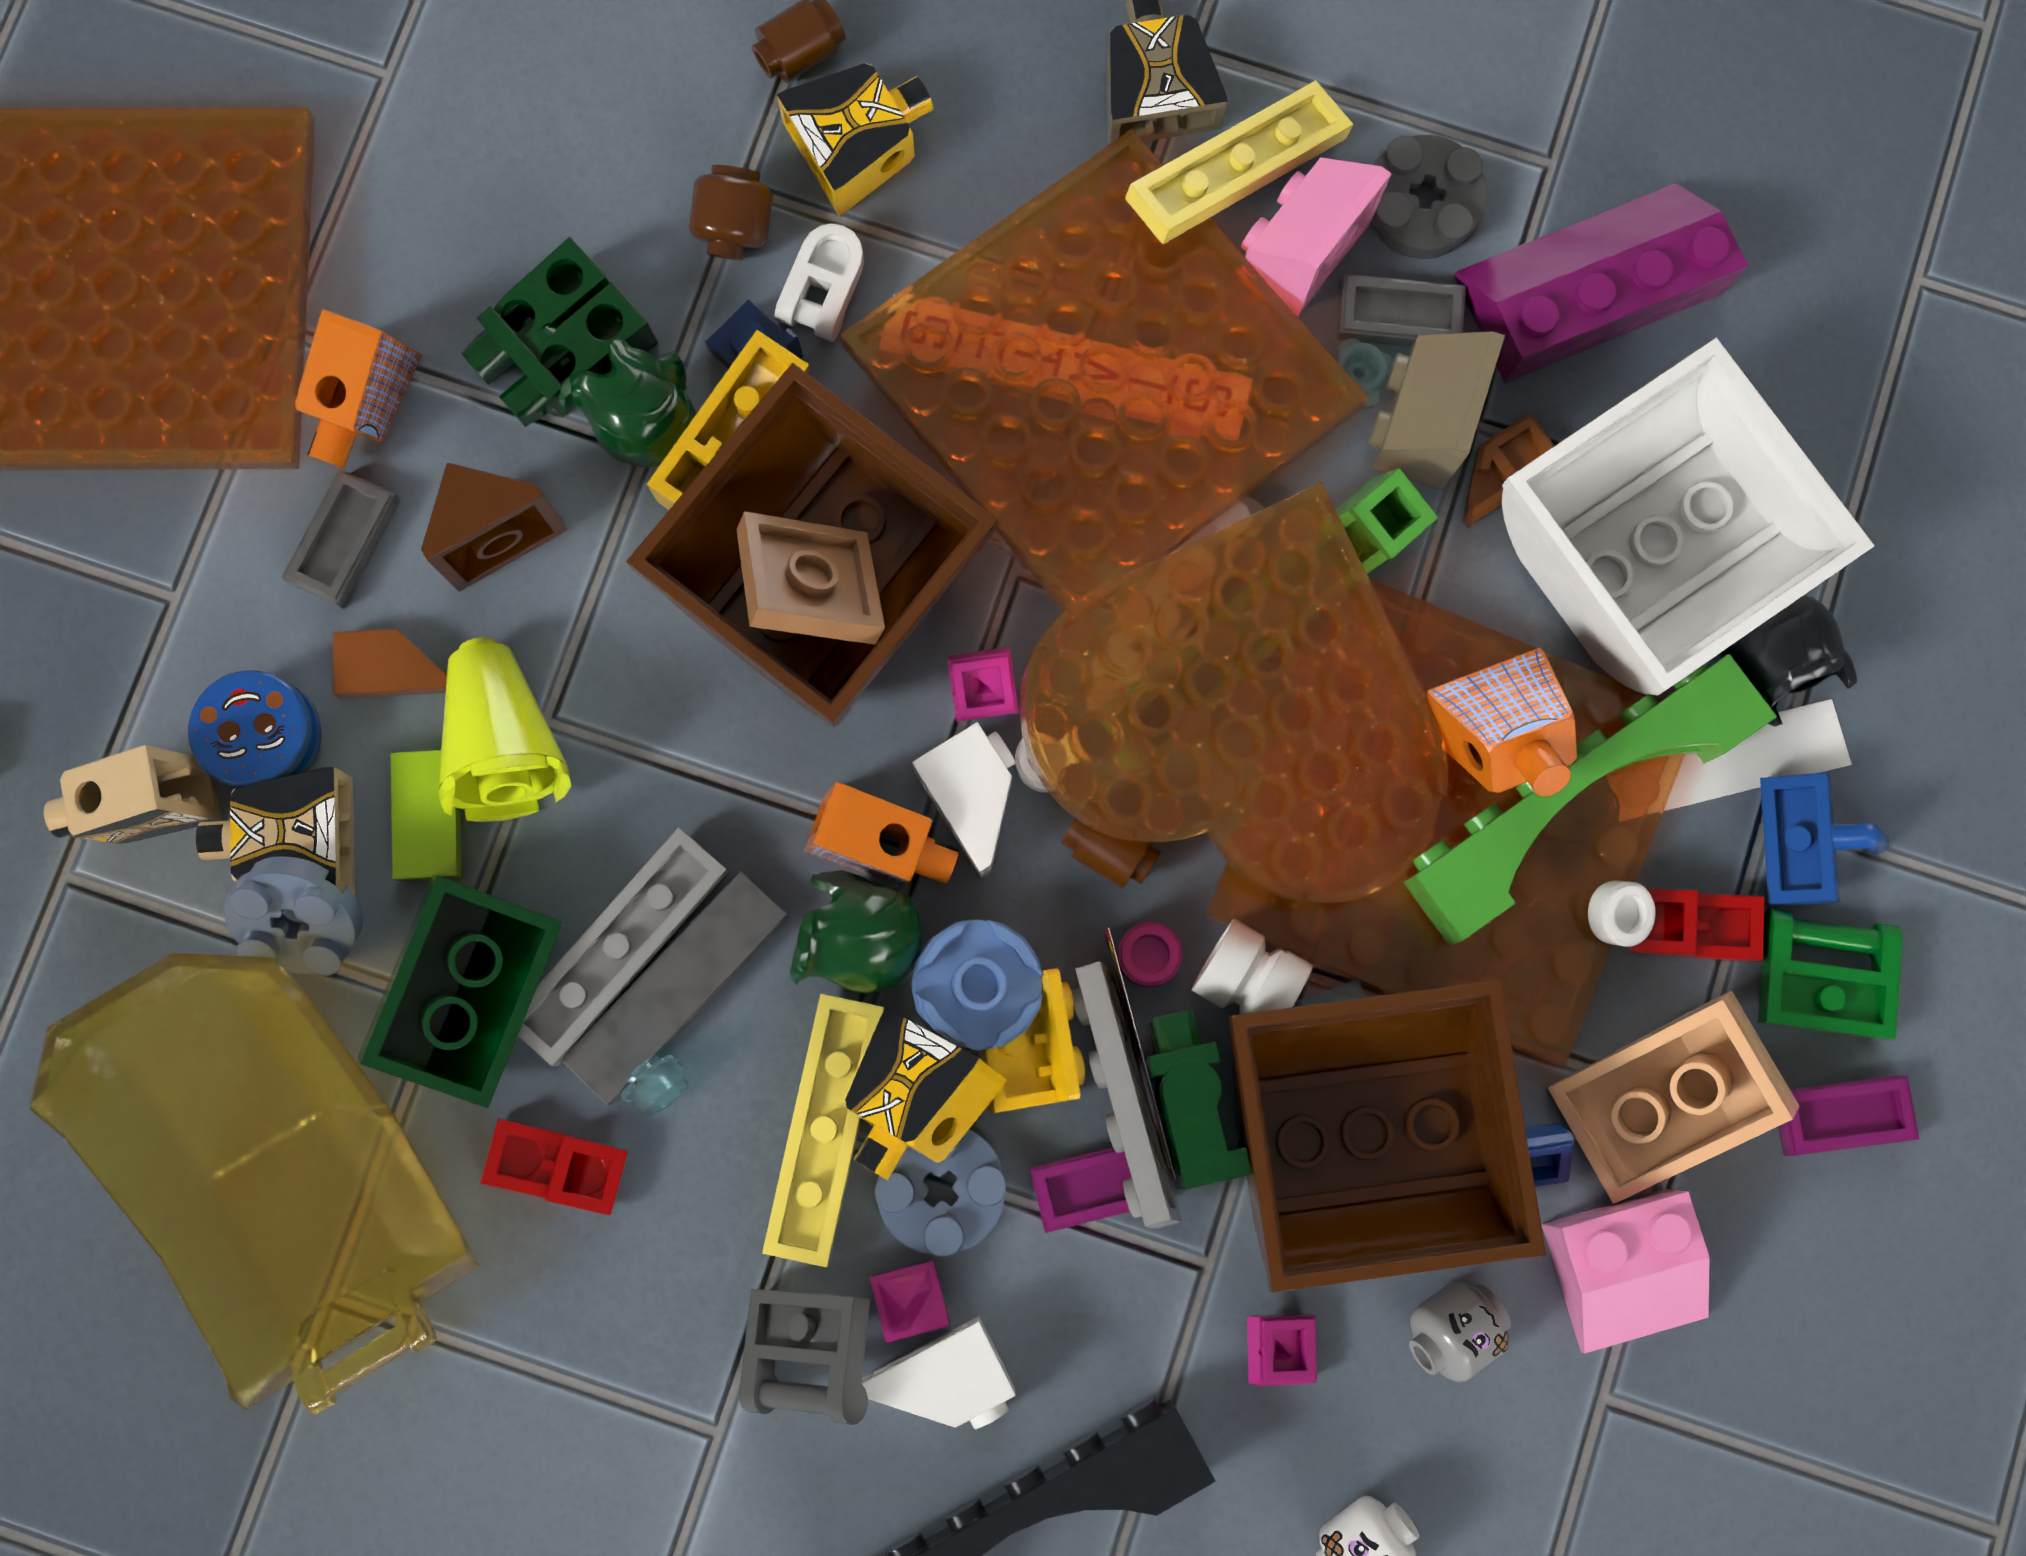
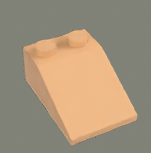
M1732 991L1668 1022L1548 1087L1549 1092L1613 1204L1792 1120L1799 1108L1795 1097Z

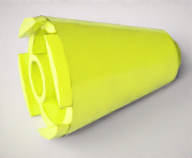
M487 637L473 638L465 641L457 651L451 654L447 667L438 787L440 803L444 812L452 816L453 807L465 810L467 821H504L538 812L537 800L551 793H554L555 803L565 797L572 786L569 767L512 650L508 646L497 643L494 639Z

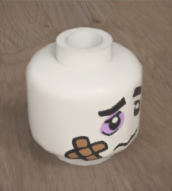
M1363 1496L1321 1527L1319 1532L1321 1549L1316 1552V1556H1416L1412 1543L1419 1538V1533L1410 1517L1397 1503L1394 1502L1390 1506L1385 1507L1380 1501L1371 1496Z

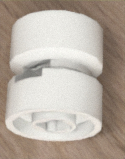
M1234 918L1209 955L1191 991L1221 1009L1235 1002L1240 1005V1014L1292 1008L1309 978L1313 965L1292 952L1284 951L1281 948L1267 953L1265 951V936Z

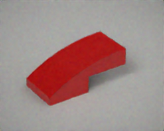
M1646 888L1654 901L1655 922L1645 940L1637 945L1629 946V953L1761 963L1763 961L1764 896L1698 894L1697 890Z
M498 1117L480 1184L545 1198L548 1202L611 1216L628 1150Z

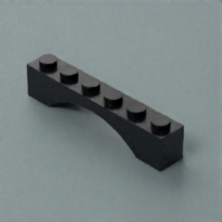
M1150 1398L1125 1412L1120 1417L1124 1426L1102 1439L1097 1431L1078 1438L1062 1450L1066 1459L1044 1472H1042L1038 1464L1022 1470L1003 1484L1007 1491L1006 1494L985 1506L980 1498L973 1499L956 1508L944 1518L948 1525L945 1529L927 1539H924L921 1532L913 1533L891 1546L885 1553L887 1556H982L1010 1535L1048 1518L1084 1510H1127L1157 1516L1216 1481L1171 1399L1158 1405L1155 1398Z

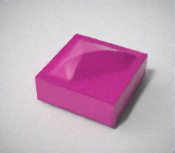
M1009 647L947 656L956 722L1019 713Z
M934 1259L870 1276L886 1343L950 1326Z
M1300 1313L1247 1316L1248 1384L1271 1386L1317 1383L1316 1315Z

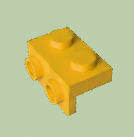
M1058 968L1042 971L1041 994L1043 993L1041 1006L1028 1029L1004 1046L979 1051L980 1059L1007 1079L1002 1089L988 1105L989 1114L1080 1099L1079 1085H1083L1085 1081V1065L1080 1049L1077 1046H1072L1068 1021L1072 1020L1074 1016L1073 995L1068 983L1061 982Z

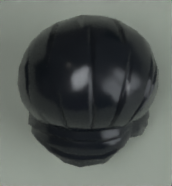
M1803 595L1719 653L1720 659L1728 654L1731 655L1777 717L1768 723L1774 727L1783 724L1777 711V704L1787 693H1796L1812 688L1833 675H1837L1847 689H1850L1857 683L1854 664L1848 652L1844 649L1842 636L1836 620L1821 602L1807 595Z

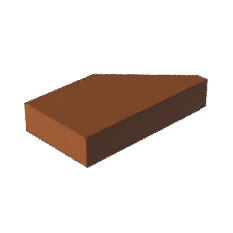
M1529 413L1491 437L1476 450L1463 516V522L1467 528L1502 507V484L1508 477L1555 446L1532 413Z
M397 629L333 632V694L337 697L355 698L446 693L447 674Z

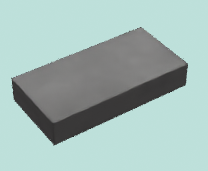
M1344 274L1340 287L1336 340L1412 347L1418 335L1463 333L1466 286Z
M340 468L281 578L287 583L343 609L401 499L396 494Z

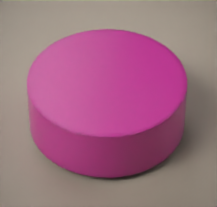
M1144 922L1129 929L1122 937L1117 949V960L1122 974L1130 982L1141 987H1157L1169 981L1177 973L1182 961V947L1175 933L1165 925L1155 922Z

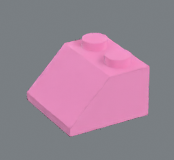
M1321 157L1307 175L1297 171L1288 181L1277 199V202L1282 205L1271 221L1261 217L1242 242L1241 248L1246 251V256L1240 275L1299 317L1370 226L1392 173L1382 166Z
M1661 1189L1615 1204L1612 1203L1541 1224L1582 1353L1585 1354L1709 1317L1710 1257L1689 1191Z

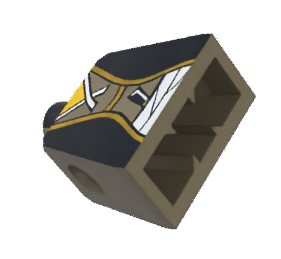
M1128 0L1126 2V10L1129 24L1117 25L1110 29L1107 51L1109 147L1221 129L1228 102L1227 96L1197 19L1189 14L1165 18L1162 0Z

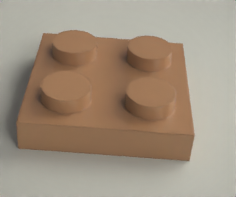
M744 511L736 530L750 627L876 645L885 625L867 532Z

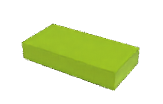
M441 750L390 753L392 879L398 882L430 880L432 874L446 879L462 878L461 809L453 807L451 816L444 812L440 803L438 787Z

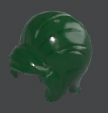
M616 338L608 348L613 366L611 373L602 375L580 370L572 374L562 384L559 394V404L562 413L568 416L570 412L581 409L598 443L613 458L638 467L660 466L696 415L693 404L685 393L687 377L684 363L677 352L671 351L655 358L645 350L629 346L626 340L621 341Z
M845 870L821 872L812 875L811 883L813 886L831 894L833 900L823 907L809 911L803 917L790 969L793 983L798 985L801 980L806 979L808 976L823 977L856 993H872L901 982L914 969L923 943V927L919 912L913 901L896 888L879 882L869 881L863 876Z

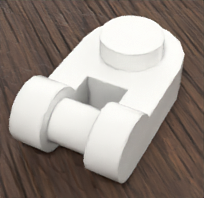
M831 223L821 225L808 234L778 299L774 314L776 321L794 327L798 322L813 328L815 336L830 342L835 341L864 265L861 242L852 230L844 225ZM810 285L828 291L823 305L805 299Z

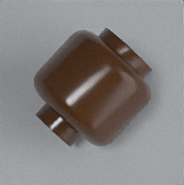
M712 165L711 174H704L696 179L693 189L689 232L697 240L708 243L707 255L730 260H743L745 249H758L766 243L773 196L770 188L759 182V172L736 166Z

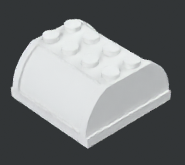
M1717 337L1508 477L1502 484L1504 521L1513 547L1522 564L1594 662L1626 687L1647 695L1658 696L1874 547V544Z

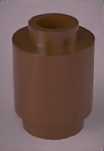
M800 0L755 28L758 42L752 45V51L759 65L770 79L779 75L785 83H789L837 52L836 45L846 40V35L840 20L827 0Z
M1088 800L1075 817L1061 842L1062 845L1074 851L1071 858L1122 889L1125 888L1130 879L1141 885L1161 853L1151 846L1157 834L1106 803L1100 808Z

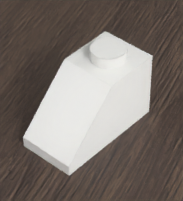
M976 722L914 760L912 766L918 780L978 876L982 878L990 873L1011 788L1012 776L1008 768L1015 764V760L996 731L986 736L979 723Z
M980 1316L862 1377V1385L866 1389L869 1400L954 1428L969 1420L974 1429L990 1424L1009 1412L1005 1401L1016 1396L1015 1386Z

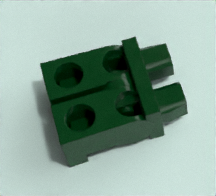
M569 237L498 301L494 309L490 306L476 317L485 330L461 354L488 385L511 365L515 364L524 375L504 391L499 398L519 421L527 427L545 416L553 408L562 418L565 416L559 404V394L562 384L575 372L586 370L602 375L611 373L613 366L608 348L616 338L621 341L626 340L629 346L645 350L646 352L656 346L658 341L646 320L612 282L608 281L603 272L577 243Z
M1193 1009L1153 1018L1152 1022L1148 1023V1028L1155 1055L1148 1057L1145 1060L1149 1080L1158 1079L1155 1087V1101L1176 1178L1174 1180L1176 1189L1186 1190L1251 1175L1252 1169L1246 1147L1227 1150L1217 1109L1222 1095L1221 1080L1217 1072L1211 1067L1220 1062L1216 1041L1201 1044Z

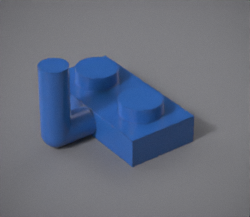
M1827 772L1760 778L1769 905L1840 903L1836 850L1865 849L1871 854H1880L1889 846L1887 834L1877 825L1870 822L1834 825L1831 776Z

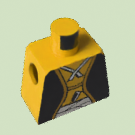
M867 63L810 81L777 94L782 122L838 216L847 212L911 162L915 153L913 133L908 123L934 109L930 95L919 77L916 76L888 91L875 68Z
M885 1008L845 1099V1105L848 1110L873 1125L854 1161L888 1180L907 1147L914 1149L936 1163L945 1160L999 1093L1007 1079L980 1058Z

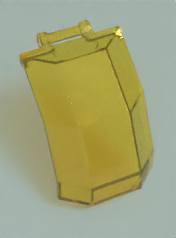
M171 953L47 1027L29 1102L30 1110L68 1142L159 1256L221 1368L227 1382L229 1397L233 1402L246 1411L294 1381L297 1394L303 1405L310 1413L318 1415L336 1403V1395L406 1351L412 1349L415 1352H419L436 1341V1332L422 1306V1301L479 1266L478 1260L394 1113L303 988L273 957ZM395 1315L397 1326L328 1369H323V1359Z

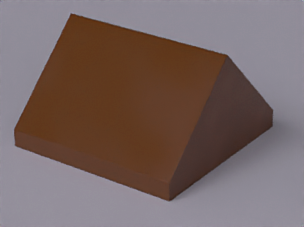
M447 463L421 551L427 561L460 592L568 529L536 484Z

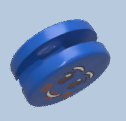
M244 670L221 677L203 691L191 711L188 724V739L193 756L207 774L219 782L233 788L307 772L312 767L319 753L322 730L320 719L313 703L302 691L271 673Z

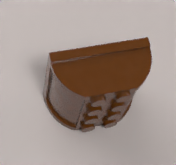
M792 362L628 558L626 563L630 569L659 590L699 627L798 704L827 721L835 728L850 712L852 705L971 558L990 539L998 526V519ZM744 511L867 532L885 625L876 645L750 627L736 530Z
M1501 980L1229 1016L1235 1100L1242 1147L1247 1149L1252 1174L1247 1175L1253 1221L1266 1268L1269 1291L1272 1293L1546 1255Z

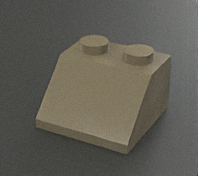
M1496 332L1418 335L1408 355L1396 354L1385 387L1395 391L1389 412L1382 409L1378 411L1368 440V445L1378 448L1372 469L1388 472L1400 468L1410 481L1439 490L1444 489L1470 452L1505 335Z

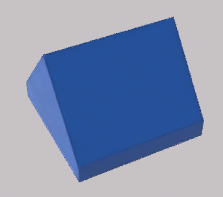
M1557 1123L1525 1127L1535 1187L1569 1181L1574 1146L1572 1133Z

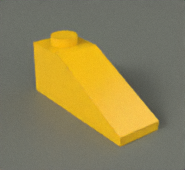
M756 330L648 481L647 486L657 502L668 510L674 505L792 362L806 373L809 372L810 365Z

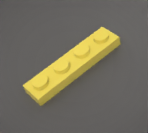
M1315 80L1131 183L1125 199L1158 240L1165 244L1344 141L1353 123Z
M820 994L762 1254L826 1268L829 1266L861 1120L859 1116L846 1108L845 1099L879 1019L885 1010L884 1007Z

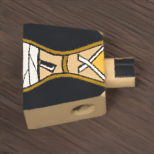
M149 745L139 746L64 771L60 778L63 797L50 800L44 806L45 823L54 836L62 838L72 835L75 838L115 844L130 843L195 828L200 822L222 821L215 779L201 768L195 757Z
M324 767L235 788L230 794V820L207 821L198 824L196 829V848L199 857L202 860L230 859L233 881H236L241 874L250 872L256 862L265 858L280 856L300 858L314 862L327 869L329 873L325 880L334 884L341 892H343L347 885L355 894L353 777L335 767Z

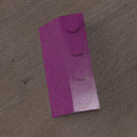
M1675 183L1458 270L1454 278L1458 285L1466 286L1465 301L1480 332H1496L1505 335L1496 366L1504 383L1720 296L1744 272L1748 264L1722 211Z

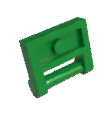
M1767 909L1764 914V948L1757 1023L1880 1040L1896 1039L1902 956V932L1900 927L1876 923L1871 929L1793 918L1790 911ZM1792 943L1867 953L1871 959V971L1791 960Z

